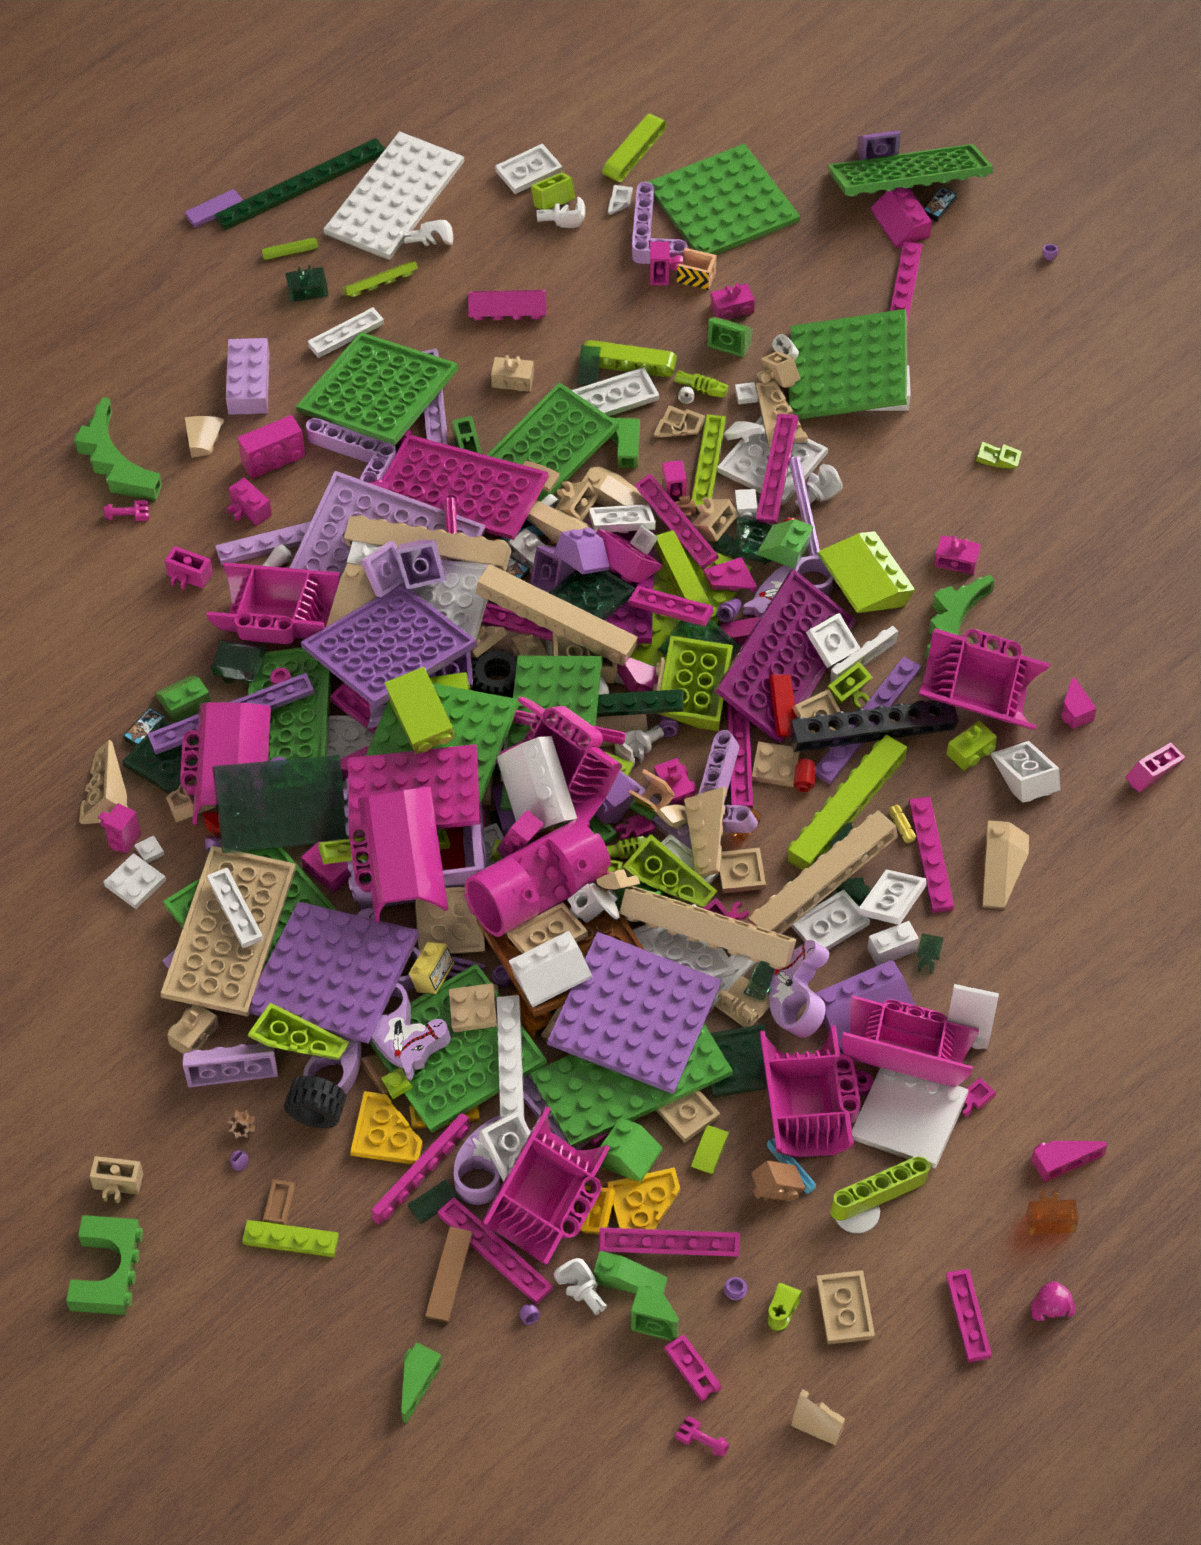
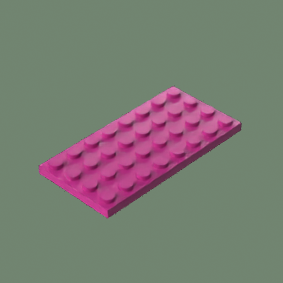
M408 434L381 481L388 482L389 490L442 510H444V499L453 497L455 499L456 515L485 525L484 532L515 540L548 480L549 474L547 471Z

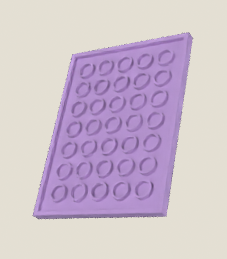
M334 471L290 568L338 572L341 579L351 549L344 540L350 516L362 515L371 520L384 519L394 524L402 522L412 527L423 526L429 530L442 529L446 531L445 510ZM456 515L457 532L469 537L483 536L485 525Z

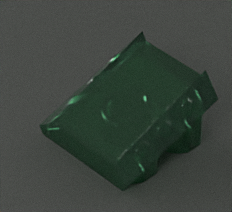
M738 516L736 518L735 552L737 558L745 557L764 562V565L773 561L757 555L772 525Z
M219 640V647L214 662L210 665L212 675L220 676L225 683H232L236 679H240L243 683L256 682L266 652V646Z

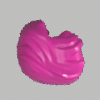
M1054 1281L1043 1285L1031 1302L1032 1317L1037 1321H1045L1046 1319L1043 1314L1054 1318L1055 1316H1065V1313L1068 1312V1317L1073 1316L1075 1304L1069 1290Z

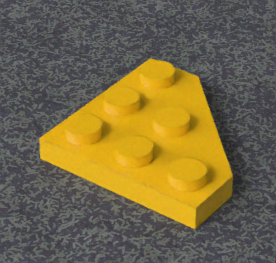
M364 1091L350 1151L351 1156L413 1165L421 1156L423 1147L421 1138L411 1129L410 1124L400 1111L394 1107L387 1094Z
M675 1167L647 1173L641 1182L630 1178L607 1182V1187L615 1190L613 1209L619 1228L656 1229L680 1193V1185Z

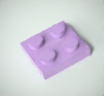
M388 541L361 560L376 597H383L404 582L395 552L397 546L394 541Z

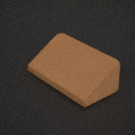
M378 1055L361 1058V1066L379 1093L387 1094L390 1097L391 1095L382 1080V1077L389 1074V1071Z

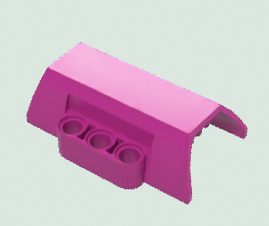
M224 563L232 604L229 613L207 611V619L215 627L222 631L237 632L242 640L279 644L292 643L296 638L307 639L326 628L339 585L340 573Z
M935 628L932 633L923 683L918 695L1035 730L1037 725L1029 723L1023 715L1027 686L1034 678L1050 667V663L1021 655L1022 648L1019 643L980 630L969 629L962 636ZM967 637L971 638L974 644H970L967 641ZM987 644L993 647V651L988 649ZM1006 650H1010L1013 657L1009 656Z
M519 697L517 701L537 716L534 717L535 721L530 725L531 728L526 733L525 739L501 751L500 755L537 737L552 736L576 816L589 823L608 796L622 768V764L598 748L603 741L601 732L568 708L556 706L544 709L530 699Z
M211 702L199 705L198 731L189 730L183 736L180 776L185 792L189 795H194L193 825H198V812L203 805L236 806L250 814L260 825H265L270 706L251 703ZM199 740L196 745H189L191 741ZM191 760H198L195 765H188ZM190 780H196L194 785L187 786Z
M430 786L357 798L361 826L353 827L349 833L354 875L358 887L364 892H371L375 922H380L379 917L382 907L386 903L420 899L434 904L444 911H449ZM362 833L366 835L363 841H355V838L358 834ZM361 855L369 856L365 863L358 862ZM364 876L372 877L369 884H361Z
M852 995L850 1000V1034L843 1032L841 1042L844 1055L850 1056L854 1061L957 1087L971 1075L973 1066L962 1064L977 1038L979 1029L947 1021V1017L943 1013L891 999L884 1001L883 1004Z
M831 1026L827 1041L820 1051L816 1050L815 1054H809L806 1051L805 1054L796 1052V1054L786 1053L784 1055L765 1036V1031H760L776 1152L796 1158L837 1155L853 1147L851 1123L855 1122L858 1118L860 1098L854 1062L850 1056L840 1055L836 1026ZM839 1067H844L847 1070H840ZM843 1087H847V1088H849L850 1090L846 1091V1090H843L842 1088H843ZM845 1108H852L853 1111H848Z
M548 1106L544 1107L481 1224L503 1236L545 1265L548 1264L561 1239L571 1238L579 1233L601 1191V1183L595 1175L610 1149L607 1145L591 1150H576L551 1132L548 1121V1113L551 1108ZM586 1182L590 1185L589 1193L585 1191L584 1185ZM575 1202H577L580 1207L578 1213H576L574 1210ZM564 1222L569 1226L568 1233H565L563 1230Z

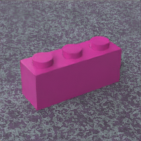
M527 809L510 828L496 850L499 851L502 858H505L532 842L544 823Z

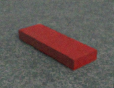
M772 674L769 676L776 734L777 737H789L788 728L791 720L797 718L792 708L795 706L791 675Z

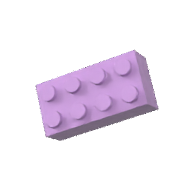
M267 338L228 339L226 383L228 415L268 413L270 353Z

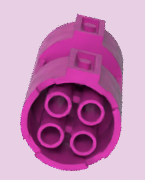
M576 818L466 879V893L463 895L471 914H475L478 921L490 934L497 937L504 935L571 897L587 883H596V879L609 874L608 867L611 866V860L604 841L599 833L594 834L588 828L590 823L582 818Z

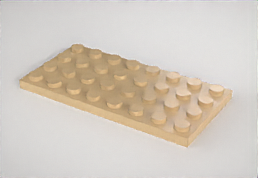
M211 846L161 990V998L248 1017L252 997L263 972L294 877L296 864ZM228 868L263 935V941L242 948L207 880V875Z

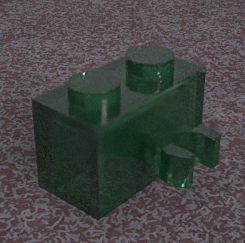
M308 265V269L301 270V267H298L297 271L285 273L290 303L328 296L323 267L312 268L311 265Z

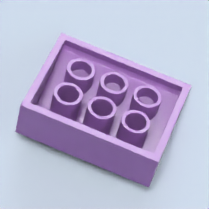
M893 959L815 993L825 1003V1016L822 1024L828 1034L831 1026H836L840 1054H844L841 1042L843 1032L850 1034V1000L852 995L883 1004L884 1001L891 999L915 1005L904 977Z

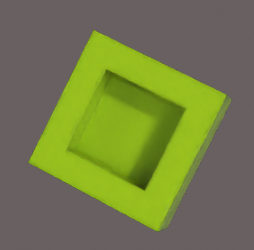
M398 1068L382 1077L393 1099L413 1088L402 1068Z

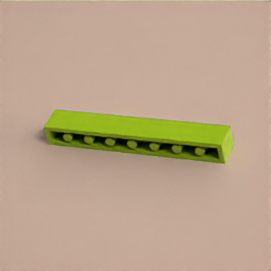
M885 735L881 741L877 740L872 748V752L862 758L860 766L857 769L854 768L850 772L848 780L839 785L833 798L829 797L822 811L815 813L811 824L808 827L805 826L801 830L799 838L789 844L787 848V861L797 868L804 870L813 865L819 856L825 855L906 759L907 746L888 735Z

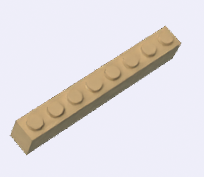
M362 515L349 517L344 535L346 545L351 547L353 540L382 546L388 541H394L397 548L400 544L412 541L435 540L441 560L494 564L495 567L505 572L511 554L509 543L500 539L492 541L482 536L469 537L459 532L452 534L442 529L429 530L423 526L412 527L402 522L394 524L384 519L371 520Z
M491 564L488 565L477 582L476 594L480 595L483 599H488L522 618H527L538 626L545 627L556 635L571 640L576 645H581L595 654L608 658L613 663L624 666L635 649L637 636Z
M879 810L873 815L867 816L860 826L853 828L842 841L836 842L830 851L825 855L819 856L816 862L809 868L802 870L795 880L788 882L777 895L771 896L760 909L754 910L749 917L750 924L779 934L785 932L898 837L896 825Z
M634 886L625 889L619 914L625 915V919L638 922L640 920L646 922L645 925L650 928L658 929V927H661L672 935H679L680 933L686 935V939L699 942L701 940L707 942V946L719 949L722 947L728 949V953L737 956L744 954L749 956L748 959L751 961L761 962L762 960L768 962L770 967L782 969V967L790 965L797 940Z

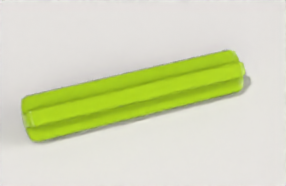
M309 238L263 248L262 255L264 260L317 249L318 243L316 238Z

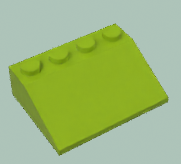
M875 531L858 533L817 553L857 613L905 607L915 591Z
M670 636L661 690L683 689L684 712L657 714L696 728L719 731L724 699L714 691L730 667L733 645Z

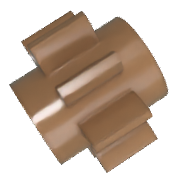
M680 496V501L675 502V504L691 521V516H696L695 500L690 501L689 496Z
M235 1110L234 1117L229 1116L227 1121L231 1124L228 1132H233L236 1139L242 1136L248 1138L249 1131H255L256 1126L252 1124L255 1116L250 1117L248 1110L244 1112Z

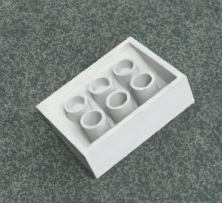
M552 736L537 737L497 756L498 765L516 821L528 809L544 823L538 832L541 833L577 818Z

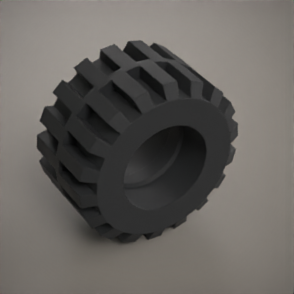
M493 649L490 653L486 651L483 653V656L477 657V661H474L472 664V690L513 698L518 657H513L512 652L506 653L503 649H500V651ZM494 675H503L506 677L502 680L489 679L491 676Z
M315 1076L296 1077L292 1080L284 1104L285 1112L291 1118L304 1125L315 1128H332L340 1120L346 1101V1094L338 1085L326 1079Z

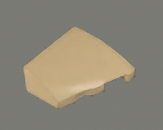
M669 405L663 419L660 420L656 428L654 437L697 435L705 424V416L688 409L683 411Z
M212 416L185 417L191 458L211 455L214 449L213 444L219 437V430L221 426H224L223 418Z
M190 780L187 786L194 785L196 780ZM180 784L177 790L171 792L166 797L175 822L193 816L194 795L186 793L182 784ZM203 805L200 808L198 814L209 809L215 808L216 806Z
M624 869L596 879L598 886L606 889H621L640 884L637 875L627 877Z
M802 1389L791 1426L836 1446L843 1431L845 1419L838 1413L831 1411L824 1403L814 1404L807 1399L809 1393Z

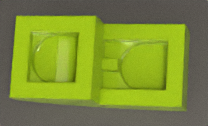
M982 442L975 461L994 467L1016 469L1022 451L1004 444L1000 449Z
M707 1125L691 1167L714 1175L729 1132Z

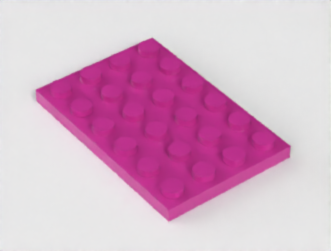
M477 745L436 748L415 754L414 751L348 758L349 833L353 827L361 826L357 798L429 786L432 793L437 829L481 824ZM360 833V834H358V835L356 836V838H357V837H366V835Z

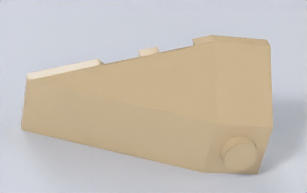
M538 500L535 501L527 516V519L555 544L558 543L561 532L571 531L572 529H584L586 527L593 529L591 525Z
M108 740L95 752L90 770L93 777L85 788V791L88 792L86 801L83 800L80 806L79 822L82 824L100 823L101 820L98 819V816L101 812L105 811L110 814L118 803L128 808L127 793L113 743Z

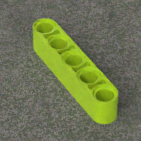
M650 113L647 114L605 163L603 175L618 182L623 181L663 134L666 128V121Z
M594 340L584 342L580 356V362L585 366L631 372L644 367L648 375L671 377L674 374L677 361L676 354L671 351Z
M672 530L656 535L658 539L654 544L655 549L678 596L709 605L707 596L675 532Z
M913 1157L837 1191L834 1194L830 1207L831 1216L839 1221L847 1220L924 1185L930 1170L929 1161L924 1157Z

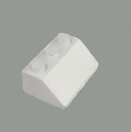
M570 931L509 960L513 974L532 1007L592 978L588 965Z

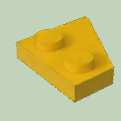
M584 1186L585 1191L589 1193L590 1186ZM601 1187V1191L581 1227L582 1232L599 1235L600 1227H608L615 1190ZM577 1203V1204H575V1205H576V1210H577V1213H578L579 1210H580V1207H579V1205H578V1203Z

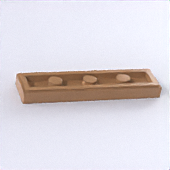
M449 1227L427 1307L426 1318L449 1323L473 1236L472 1231Z

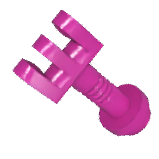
M146 500L134 501V507L112 508V504L104 506V518H109V520H113V516L135 515V521H147L150 519L148 501Z
M686 1416L684 1422L691 1427L681 1424L679 1429L683 1433L677 1431L674 1437L688 1446L695 1439L712 1448L713 1455L724 1457L729 1449L727 1440L723 1437L716 1440L699 1431L701 1422Z

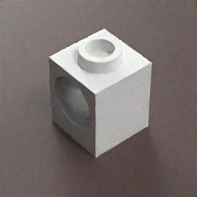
M755 489L735 490V510L739 514L736 517L737 522L757 521Z
M588 883L567 899L572 906L570 911L577 919H583L587 923L604 910L592 893Z

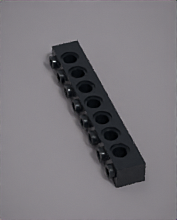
M920 700L913 704L899 703L891 707L878 706L874 709H857L854 712L847 713L840 711L833 715L819 714L811 718L798 717L791 720L788 734L793 752H801L882 740L885 735L894 739L951 731L955 729L959 718L955 706L936 700L927 702Z

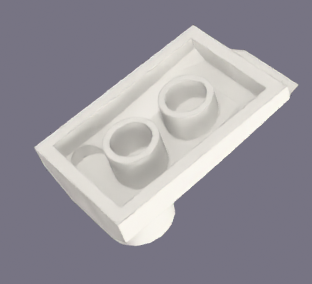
M520 1110L478 1131L479 1142L488 1150L503 1182L530 1135Z

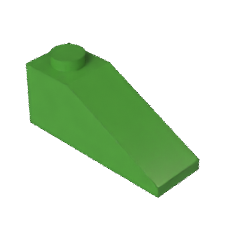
M472 416L453 420L451 429L456 447L482 454Z
M599 1251L594 1268V1277L598 1285L635 1294L639 1285L644 1287L653 1286L664 1294L668 1277L632 1260Z
M417 1342L413 1349H408L404 1356L401 1415L402 1422L406 1424L442 1366L441 1354Z

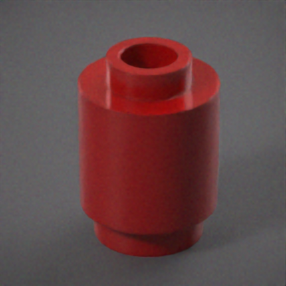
M800 759L795 765L793 786L800 792H809L815 787L816 766H814V761Z

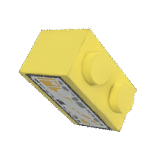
M426 943L409 972L417 992L430 994L438 992L454 965V960L447 944Z

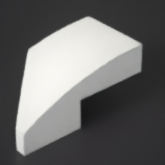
M614 185L608 209L609 215L630 206L633 187Z
M739 421L735 422L723 435L727 440L742 437L745 443H747L755 434H762L765 429L759 424Z

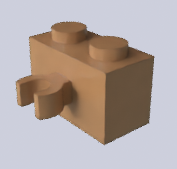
M766 1161L751 1173L757 1186L753 1190L756 1199L763 1197L764 1200L772 1198L789 1202L797 1199L799 1194L806 1189L796 1165Z

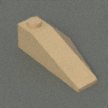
M590 468L582 482L589 481L599 494L595 503L605 507L648 504L633 485L619 474L605 468ZM650 506L654 520L656 522L659 516Z
M347 563L337 588L326 627L376 598L363 566Z
M988 820L982 908L1005 909L1029 854V835L1010 822Z

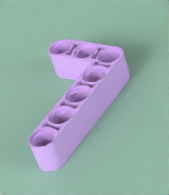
M649 182L639 183L636 190L632 259L640 264H650V242H669L670 258L683 256L684 249L687 248V243L683 240L651 238L654 188Z
M312 418L306 423L307 438L310 443L368 463L361 474L360 480L373 482L382 480L396 456L393 444L318 418Z
M721 730L714 737L698 794L723 786L728 791L739 751L738 742L728 730ZM724 805L723 832L750 833L756 829L758 821L747 806Z

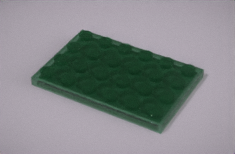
M340 755L212 767L222 853L312 845L319 841L328 842L349 839L345 823H348V818H346L344 810L346 802L343 793L344 785Z

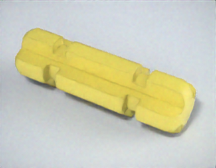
M899 805L891 806L889 814L894 819L893 821L900 834L903 835V840L906 843L915 841L916 835L910 829L911 826L902 813L901 807Z

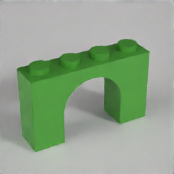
M612 418L619 423V429L610 437L618 446V468H638L640 419Z
M82 1215L78 1236L81 1246L111 1249L121 1256V1263L118 1270L105 1280L86 1281L70 1279L66 1300L69 1310L126 1315L127 1307H130L132 1303L130 1287L135 1284L136 1271L133 1270L134 1264L139 1262L140 1251L137 1247L138 1242L143 1240V1228H140L138 1219Z

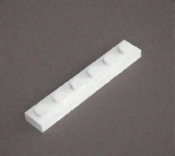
M519 995L497 997L500 1117L503 1118L520 1110L524 1118Z

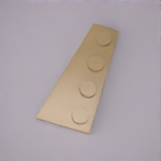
M776 381L756 383L768 447H771L778 413L793 415V410L785 401V396ZM799 421L793 444L808 442V436L803 432Z
M724 786L684 799L695 871L702 878L720 872L722 850L720 841L724 828L722 826L723 815H725L724 797L727 795V789Z

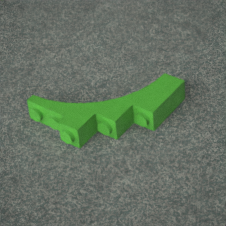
M102 397L100 404H97L95 407V415L93 419H90L88 426L82 425L79 433L75 434L74 444L77 446L78 453L91 455L90 463L93 465L94 473L107 475L106 483L109 484L111 493L156 501L162 488L160 473L149 471L133 464L116 449L108 435L109 421L112 414L110 398Z
M990 574L980 577L973 583L960 587L957 591L952 586L938 590L934 594L932 605L938 615L930 620L929 633L932 635L933 630L936 628L958 635L961 623L969 610L982 598L993 592V577ZM930 643L929 645H927V650H926V659H927V660H928V657H929V652H930L931 643Z

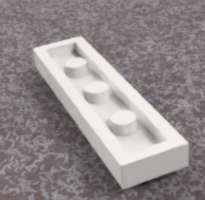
M371 308L308 341V346L320 358L353 341L360 332L366 334L384 325V319L374 308Z
M891 626L889 629L881 631L875 639L867 641L857 652H852L843 662L835 664L831 669L830 682L835 681L859 661L863 666H866L897 643L898 630Z
M228 868L207 875V880L242 948L263 941V935Z

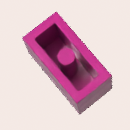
M683 461L662 463V488L674 502H679L680 496H686L687 486Z

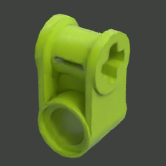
M783 1283L778 1284L768 1310V1325L771 1329L783 1331L788 1327L792 1315L799 1305L802 1296L801 1290Z

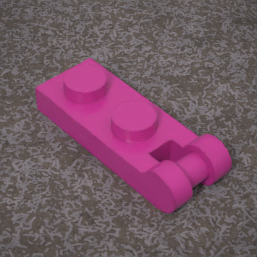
M684 1334L664 1346V1351L694 1390L699 1401L703 1402L712 1392L717 1393L722 1390L717 1378ZM706 1379L708 1384L702 1387L699 1382Z

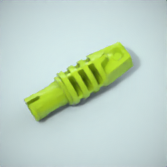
M678 370L674 378V382L687 385L693 391L702 392V394L707 393L709 396L724 398L728 393V385L698 373L692 375Z
M639 836L622 841L619 840L615 845L606 846L610 859L617 857L621 860L631 858L647 838Z

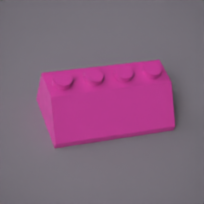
M546 290L469 291V317H473V320H485L484 317L492 316V320H504V316H511L514 320L523 319V316H531V319H542V315H546Z

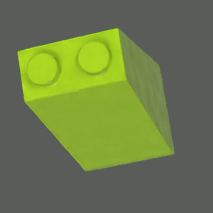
M425 667L385 682L392 709L415 754L427 752L432 747L446 744L455 738L451 722Z

